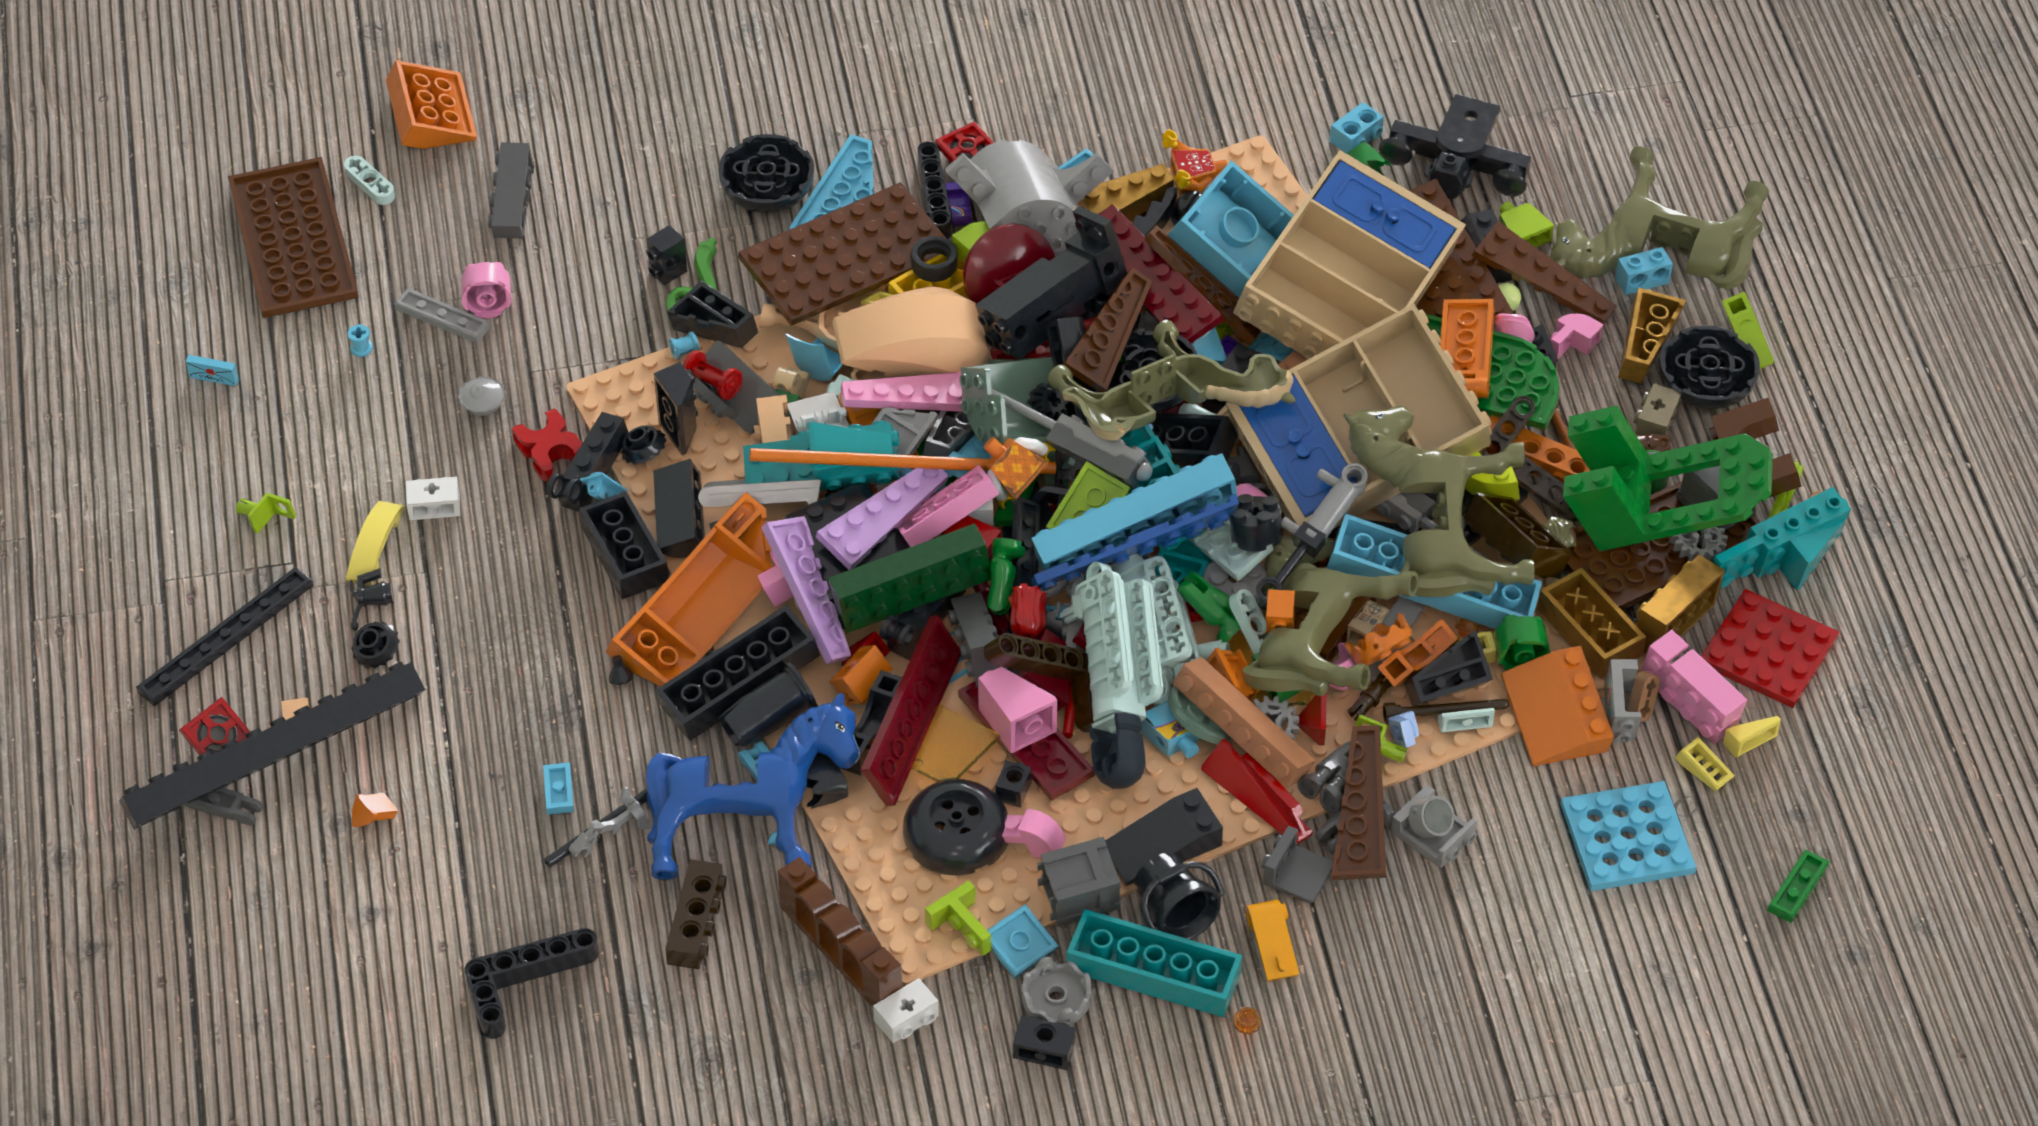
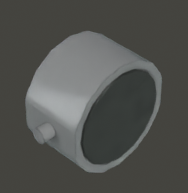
M1431 796L1416 800L1410 807L1408 819L1410 827L1415 834L1424 838H1432L1446 835L1453 828L1455 813L1447 799L1441 796Z

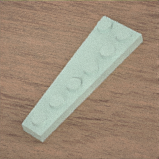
M1230 520L1224 522L1225 526L1217 530L1210 531V528H1207L1200 536L1188 539L1237 581H1240L1274 550L1272 544L1266 546L1267 550L1260 552L1244 551L1238 548V544L1235 541L1234 543L1231 541Z

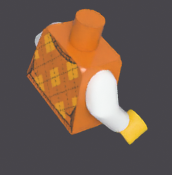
M994 437L990 438L985 443L983 449L992 456L986 465L989 468L987 475L1000 493L995 496L996 502L1003 509L1006 508L1004 506L1005 501L1010 499L1014 502V498L1017 499L1050 461L1047 458L1048 453L1052 450L1055 452L1056 449L1048 443H1042L1037 439L1019 437L1013 440L1008 438L1002 445Z

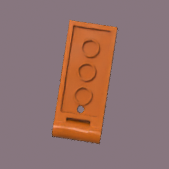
M1445 299L1443 302L1440 346L1443 351L1448 350L1454 361L1452 366L1455 371L1460 370L1466 380L1464 385L1468 392L1472 390L1477 398H1488L1495 315L1494 300Z

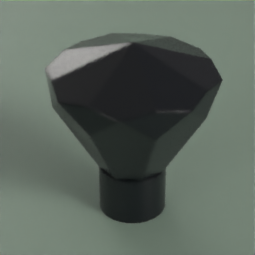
M620 655L613 656L611 658L613 667L609 675V682L614 685H623L630 682L634 677V673L623 663Z

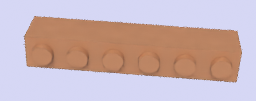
M1203 657L1185 663L1172 684L1282 785L1287 788L1297 783L1304 775H1307L1316 760Z

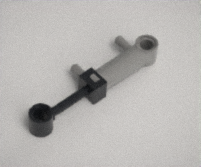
M1357 463L1347 465L1339 479L1326 470L1320 469L1317 473V478L1333 488L1307 522L1304 521L1301 526L1287 517L1281 520V526L1294 534L1293 545L1297 548L1275 578L1266 577L1258 582L1256 586V602L1261 609L1267 611L1268 597L1262 593L1268 591V589L1282 590V584L1306 553L1315 559L1324 547L1326 538L1355 499L1364 493L1367 484V471L1362 465ZM1354 477L1360 481L1352 483L1348 479Z

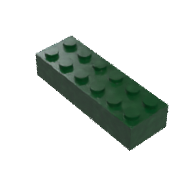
M972 524L829 577L828 579L838 617L846 633L885 620L891 614L898 615L972 586L982 584L991 580L986 543L976 525Z

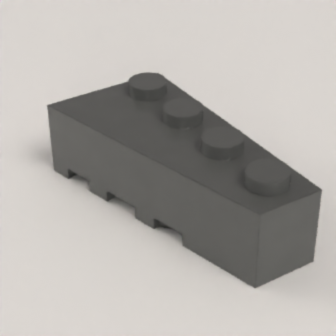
M501 142L500 151H496L495 164L498 166V171L493 173V186H496L495 193H491L490 203L491 207H493V214L488 216V227L492 228L494 238H523L527 218L526 208L523 207L529 206V189L532 187L531 173H534L535 169L529 143Z
M940 411L939 419L933 425L926 439L923 456L948 457L953 451L958 452L975 435L967 415L963 411Z
M981 592L950 599L952 609L948 610L951 626L956 625V627H953L956 642H962L959 645L962 660H968V662H965L967 675L974 678L976 687H978V677L987 671H993L1001 667L989 663L984 656L985 645L996 639L998 634L995 626H993L992 618L988 614V609Z

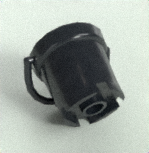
M1175 854L1158 855L1161 859L1160 861H1157L1155 864L1151 860L1147 861L1134 879V884L1138 888L1136 891L1142 898L1141 909L1148 928L1191 940L1207 930L1215 921L1221 909V897L1225 894V891L1213 869L1203 862L1190 861L1183 863ZM1190 868H1198L1205 871L1212 879L1215 888L1211 884L1200 880ZM1149 910H1150V912L1152 913V915H1153V917H1154V922H1153V920H1152V918H1151V916H1150Z

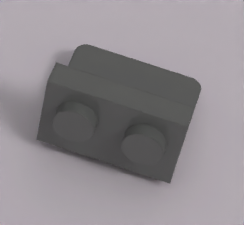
M1288 826L1283 835L1278 834L1273 845V852L1271 854L1267 853L1262 862L1261 868L1264 869L1263 884L1304 902L1313 903L1332 872L1333 861L1297 846L1298 829Z

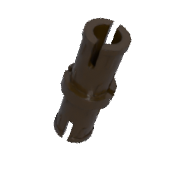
M1379 674L1370 687L1360 693V698L1347 710L1351 718L1357 714L1354 718L1355 721H1357L1359 715L1365 716L1372 707H1376L1382 695L1392 686L1388 679L1383 683L1382 680L1385 678V675Z

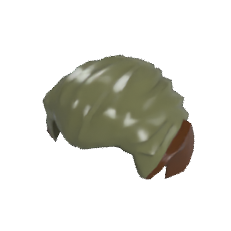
M1551 516L1543 525L1568 548L1577 545L1576 537L1578 538L1579 530L1571 521Z

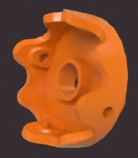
M1402 612L1397 614L1398 619L1395 620V625L1387 627L1384 623H1377L1374 627V632H1368L1365 635V639L1359 640L1357 645L1353 646L1350 642L1345 643V647L1355 664L1361 663L1369 666L1377 660L1380 661L1391 655L1392 651L1396 648L1399 649L1411 642L1409 637L1413 631Z

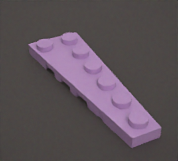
M916 468L818 530L816 538L848 570H851L871 553V549L875 545L885 540L890 531L900 526L904 518L910 513H914L921 503L929 499L947 482L948 474L942 469Z
M805 516L765 523L761 528L804 619L816 640L825 663L830 664L847 660L851 653L841 623L838 620L835 605L829 601L827 595L829 587L827 581L822 580L819 571L822 566L819 558L814 556L812 550L814 542Z

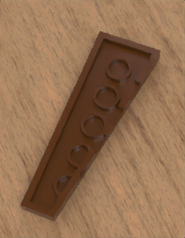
M1499 221L1471 255L1496 270L1500 268L1512 274L1511 278L1519 282L1523 280L1533 285L1535 291L1539 293L1542 291L1553 296L1554 301L1571 308L1578 314L1587 315L1602 324L1606 322L1617 307L1613 302Z
M1156 225L1144 239L1148 246L1154 252H1157L1176 272H1180L1222 315L1223 320L1235 331L1234 335L1238 340L1246 342L1250 346L1261 330L1249 322L1243 321L1233 313L1239 297Z
M1132 267L1062 364L1067 366L1075 377L1100 393L1105 392L1110 384L1152 280Z
M1380 725L1353 726L1341 816L1338 824V836L1332 866V880L1386 878Z

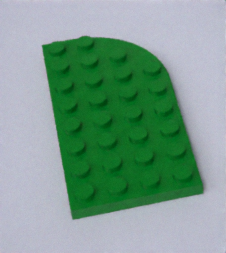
M1426 314L1429 321L1427 323L1431 331L1435 330L1441 339L1442 318ZM1493 330L1488 398H1477L1479 402L1477 407L1481 412L1485 411L1488 416L1493 415L1501 419L1517 397L1527 396L1533 400L1535 410L1526 426L1546 430L1559 400V382L1552 361L1548 356L1545 357L1538 351L1537 346L1514 335ZM1521 403L1516 406L1517 412L1521 415L1530 412L1526 404Z

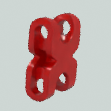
M555 408L544 412L547 416L546 427L541 430H530L524 424L511 428L513 441L524 457L533 459V469L544 482L552 477L553 463L556 460L567 459L572 462L582 445V442L575 433L571 431L566 432L565 419Z

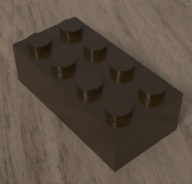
M1477 492L1463 518L1471 525L1472 531L1486 539V544L1496 548L1501 553L1500 556L1504 560L1511 562L1513 565L1518 564L1524 559L1533 560L1534 575L1543 579H1547V577L1559 578L1573 553L1513 497Z

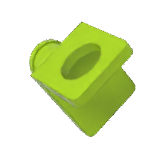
M266 493L258 503L241 498L240 502L236 504V512L248 516V520L255 533H259L274 514L291 519L296 518V513L289 499ZM278 503L283 504L287 508V511L283 510L278 505Z
M1359 715L1354 726H1362V724L1380 725L1381 755L1402 764L1408 748L1386 740L1384 735L1388 725Z

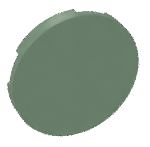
M1173 687L1168 696L1169 707L1174 717L1186 730L1202 740L1219 744L1225 738L1229 743L1233 741L1225 731L1178 688Z

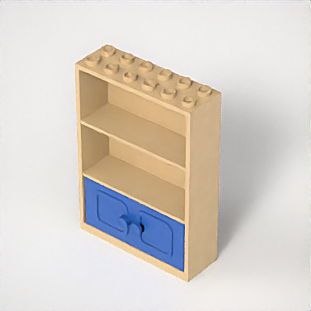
M1339 150L1244 286L1233 313L1243 321H1247L1259 328L1263 333L1269 334L1285 346L1310 359L1413 303L1417 306L1452 253L1466 224Z
M1414 303L1287 370L1293 376L1290 393L1295 398L1294 403L1289 404L1279 400L1276 404L1261 408L1226 403L1229 418L1241 442L1274 497L1278 499V504L1285 517L1297 525L1301 526L1304 521L1307 522L1333 488L1317 478V473L1320 469L1326 470L1338 479L1341 477L1343 469L1351 463L1360 464L1366 469V489L1362 495L1355 499L1346 514L1355 517L1399 494L1398 486L1395 488L1390 481L1384 480L1376 473L1370 471L1366 465L1360 463L1357 455L1352 452L1349 440L1350 425L1344 418V414L1353 416L1358 410L1374 411L1404 406L1412 412L1414 420L1412 427L1400 436L1398 440L1400 442L1422 450L1437 449L1460 456H1470L1491 445L1490 435L1492 431L1489 426L1491 425L1489 416L1485 411L1481 412L1477 407L1479 402L1472 390L1468 392L1464 385L1466 380L1460 370L1455 371L1452 366L1454 361L1448 350H1442L1439 345L1441 343L1439 335L1435 330L1431 331L1427 325L1429 321L1425 312L1422 309L1418 311ZM1354 477L1348 479L1352 483L1360 481ZM1344 516L1341 518V520L1338 522L1335 528L1341 525Z

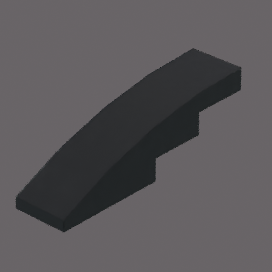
M1168 186L1162 202L1152 200L1146 217L1136 215L1133 225L1145 237L1156 225L1163 230L1168 223L1177 202V188Z

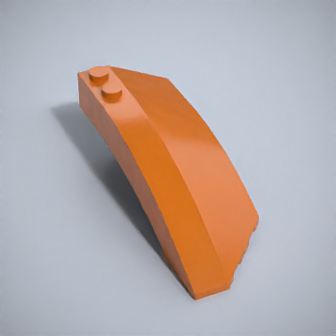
M745 492L714 525L711 531L659 590L614 636L605 652L610 657L620 655L623 663L633 673L658 686H662L699 662L762 591L763 587L758 575L773 567L770 558L771 547L761 528L766 523V508Z

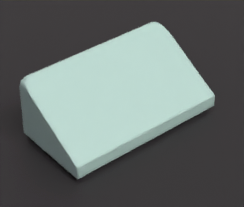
M1494 708L1442 713L1437 716L1440 732L1492 727L1495 710Z

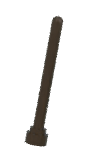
M1507 699L1408 707H1401L1400 704L1396 705L1395 702L1383 703V719L1385 724H1389L1388 718L1407 711H1413L1415 716H1428L1487 708L1502 710L1509 707V701Z

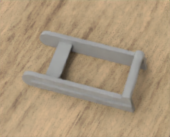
M745 479L712 481L703 486L699 492L698 499L704 507L733 506L746 492L760 504L807 501L810 505L818 501L821 479L745 484Z

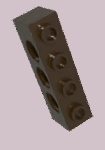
M690 859L665 949L667 965L700 969L702 959H707L709 951L707 939L708 936H713L715 929L713 917L714 914H719L721 906L719 894L720 891H725L727 876L723 875L722 864Z

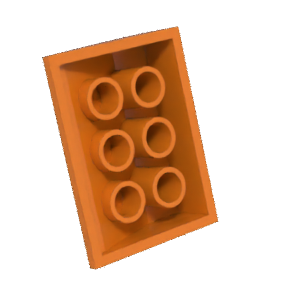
M399 60L395 61L386 78V84L401 145L426 149L476 140L477 134L460 72Z
M1581 646L1553 651L1501 673L1504 687L1533 767L1608 752L1614 735Z

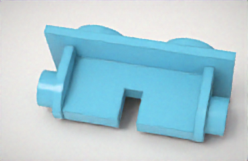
M594 472L588 477L580 478V481L587 485L589 495L599 501L625 491L628 492L626 488L602 472Z

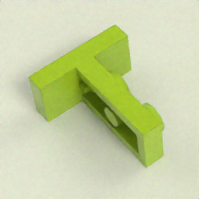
M969 880L925 908V924L932 931L949 920L952 928L956 931L959 930L965 936L968 945L972 949L976 948L982 956L992 950V935L967 909L976 903L975 886Z

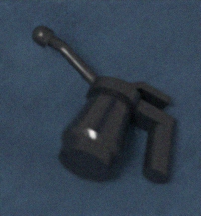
M380 568L357 576V592L354 590L353 580H350L351 595L358 603L351 623L353 631H356L359 627L357 618L361 607H366V605L387 606L389 603H394V592L391 582H380L364 588V584L382 578Z

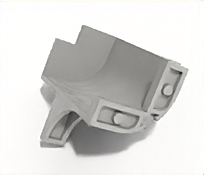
M1001 140L992 143L980 150L971 159L962 153L945 168L947 174L978 204L990 229L1011 223L1029 226L1047 239L1055 257L1066 250L1065 241L1079 232L1075 226L1073 211L1079 207L1078 202L1114 172L1112 167L1097 152L1074 167L1059 169L1039 147L1023 140L1008 142Z

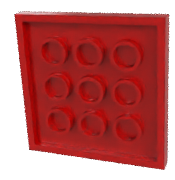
M1745 588L1701 657L1719 674L1794 708L1837 640L1839 631Z

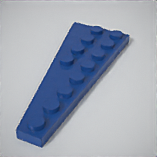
M1236 494L1230 495L1225 504L1220 506L1213 503L1206 505L1195 516L1189 512L1174 519V524L1172 525L1167 521L1128 537V540L1122 542L1118 547L1109 544L1099 550L1096 556H1093L1092 553H1087L1073 560V565L1069 566L1068 562L1037 573L1031 579L1032 586H1039L1043 591L1056 587V582L1064 579L1067 582L1079 579L1081 573L1087 572L1088 567L1093 562L1103 564L1114 562L1115 565H1119L1128 561L1131 555L1137 553L1139 557L1147 555L1154 551V547L1162 545L1163 548L1172 546L1177 543L1176 539L1186 536V539H1192L1199 536L1201 530L1210 528V531L1217 530L1225 526L1224 522L1230 519L1229 516L1238 506L1239 501Z

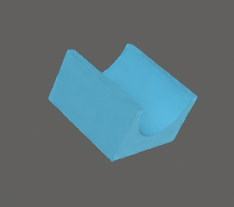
M1231 160L1167 235L1240 298L1244 286L1294 214Z

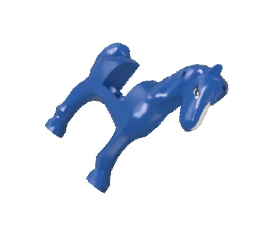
M838 694L832 703L812 707L805 713L800 714L786 728L779 738L777 745L770 752L759 754L757 784L741 782L738 785L727 786L726 784L717 783L709 787L710 758L708 756L682 759L668 753H657L651 758L646 772L647 802L653 819V827L647 837L648 842L653 844L651 849L654 862L651 866V876L660 880L676 878L678 875V865L673 860L671 851L672 840L677 828L684 820L691 816L714 813L773 816L777 822L776 848L785 855V866L801 857L812 868L811 855L799 846L796 839L794 827L795 809L802 801L807 787L808 769L817 752L827 755L838 767L846 769L856 764L860 758V751L854 737L856 715L844 705V694Z

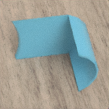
M785 333L795 364L801 371L810 373L811 378L818 381L831 380L843 366L840 354L830 350L820 339L817 338L811 344Z

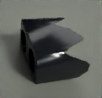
M817 752L807 775V788H812L814 793L813 799L806 806L812 807L811 809L848 797L847 780L840 768L827 755Z

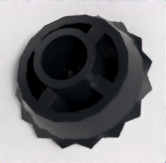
M649 425L632 429L623 439L622 459H625L627 463L632 462L634 465L637 463L644 464L647 460H653L654 456L660 455V451L665 448L664 444L667 442L666 434Z
M375 621L374 623L364 625L354 636L351 648L353 658L357 659L358 664L364 665L366 668L373 667L376 669L380 665L385 666L387 661L392 660L394 654L398 651L397 645L400 642L397 637L398 632L394 630L392 625H387L386 622L379 623Z

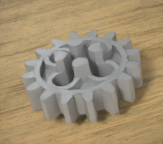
M1717 527L1699 530L1701 532L1700 538L1697 531L1671 536L1670 543L1674 544L1673 551H1680L1679 557L1687 556L1689 557L1688 561H1692L1700 554L1712 562L1716 555L1725 551L1728 536L1724 535L1725 529ZM1697 543H1699L1701 549L1697 548Z

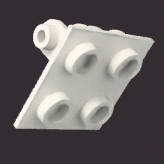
M834 391L787 403V408L798 433L809 431V422L842 427L849 426L845 418L847 417L846 409L840 406Z

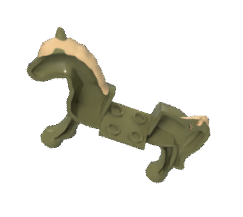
M1169 320L1160 322L1155 327L1153 333L1155 341L1159 343L1157 346L1158 353L1164 358L1132 371L1131 381L1116 386L1107 392L1096 393L1079 386L1073 380V373L1065 365H1057L1048 376L1050 386L1058 390L1065 401L1075 404L1087 418L1093 432L1101 439L1108 441L1119 440L1126 432L1153 423L1156 418V411L1149 405L1175 394H1178L1190 404L1204 402L1207 399H1217L1218 401H1226L1231 404L1236 403L1239 406L1261 408L1276 404L1279 400L1289 404L1295 402L1294 396L1290 393L1293 376L1287 370L1280 369L1273 356L1267 354L1254 355L1250 358L1249 367L1244 374L1226 369L1208 357L1184 352L1176 342L1179 331L1173 322Z

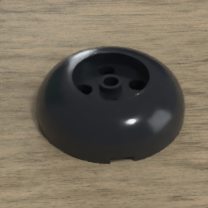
M775 134L755 135L742 139L741 144L727 149L719 163V180L726 195L740 207L760 213L778 212L792 207L807 194L814 178V162L809 151H805L798 146L797 141L789 137Z
M1702 325L1679 331L1677 336L1666 341L1660 354V373L1666 387L1681 394V401L1702 409H1721L1742 401L1753 390L1760 371L1759 358L1752 345L1740 340L1737 333L1716 326Z
M1145 328L1131 331L1126 343L1127 346L1123 350V362H1118L1105 392L1131 381L1132 371L1164 358L1158 353L1157 346L1159 343L1153 337L1154 331H1145ZM1178 334L1176 342L1179 347L1187 354L1197 355L1191 343ZM1175 394L1149 406L1157 413L1177 406L1184 399Z
M966 779L939 781L920 791L909 804L903 819L904 843L913 854V858L929 870L945 875L975 873V869L995 863L1006 850L1008 843H1005L1002 834L1005 829L1007 815L1009 814L999 796L978 782ZM942 824L945 826V829L941 831L936 825Z

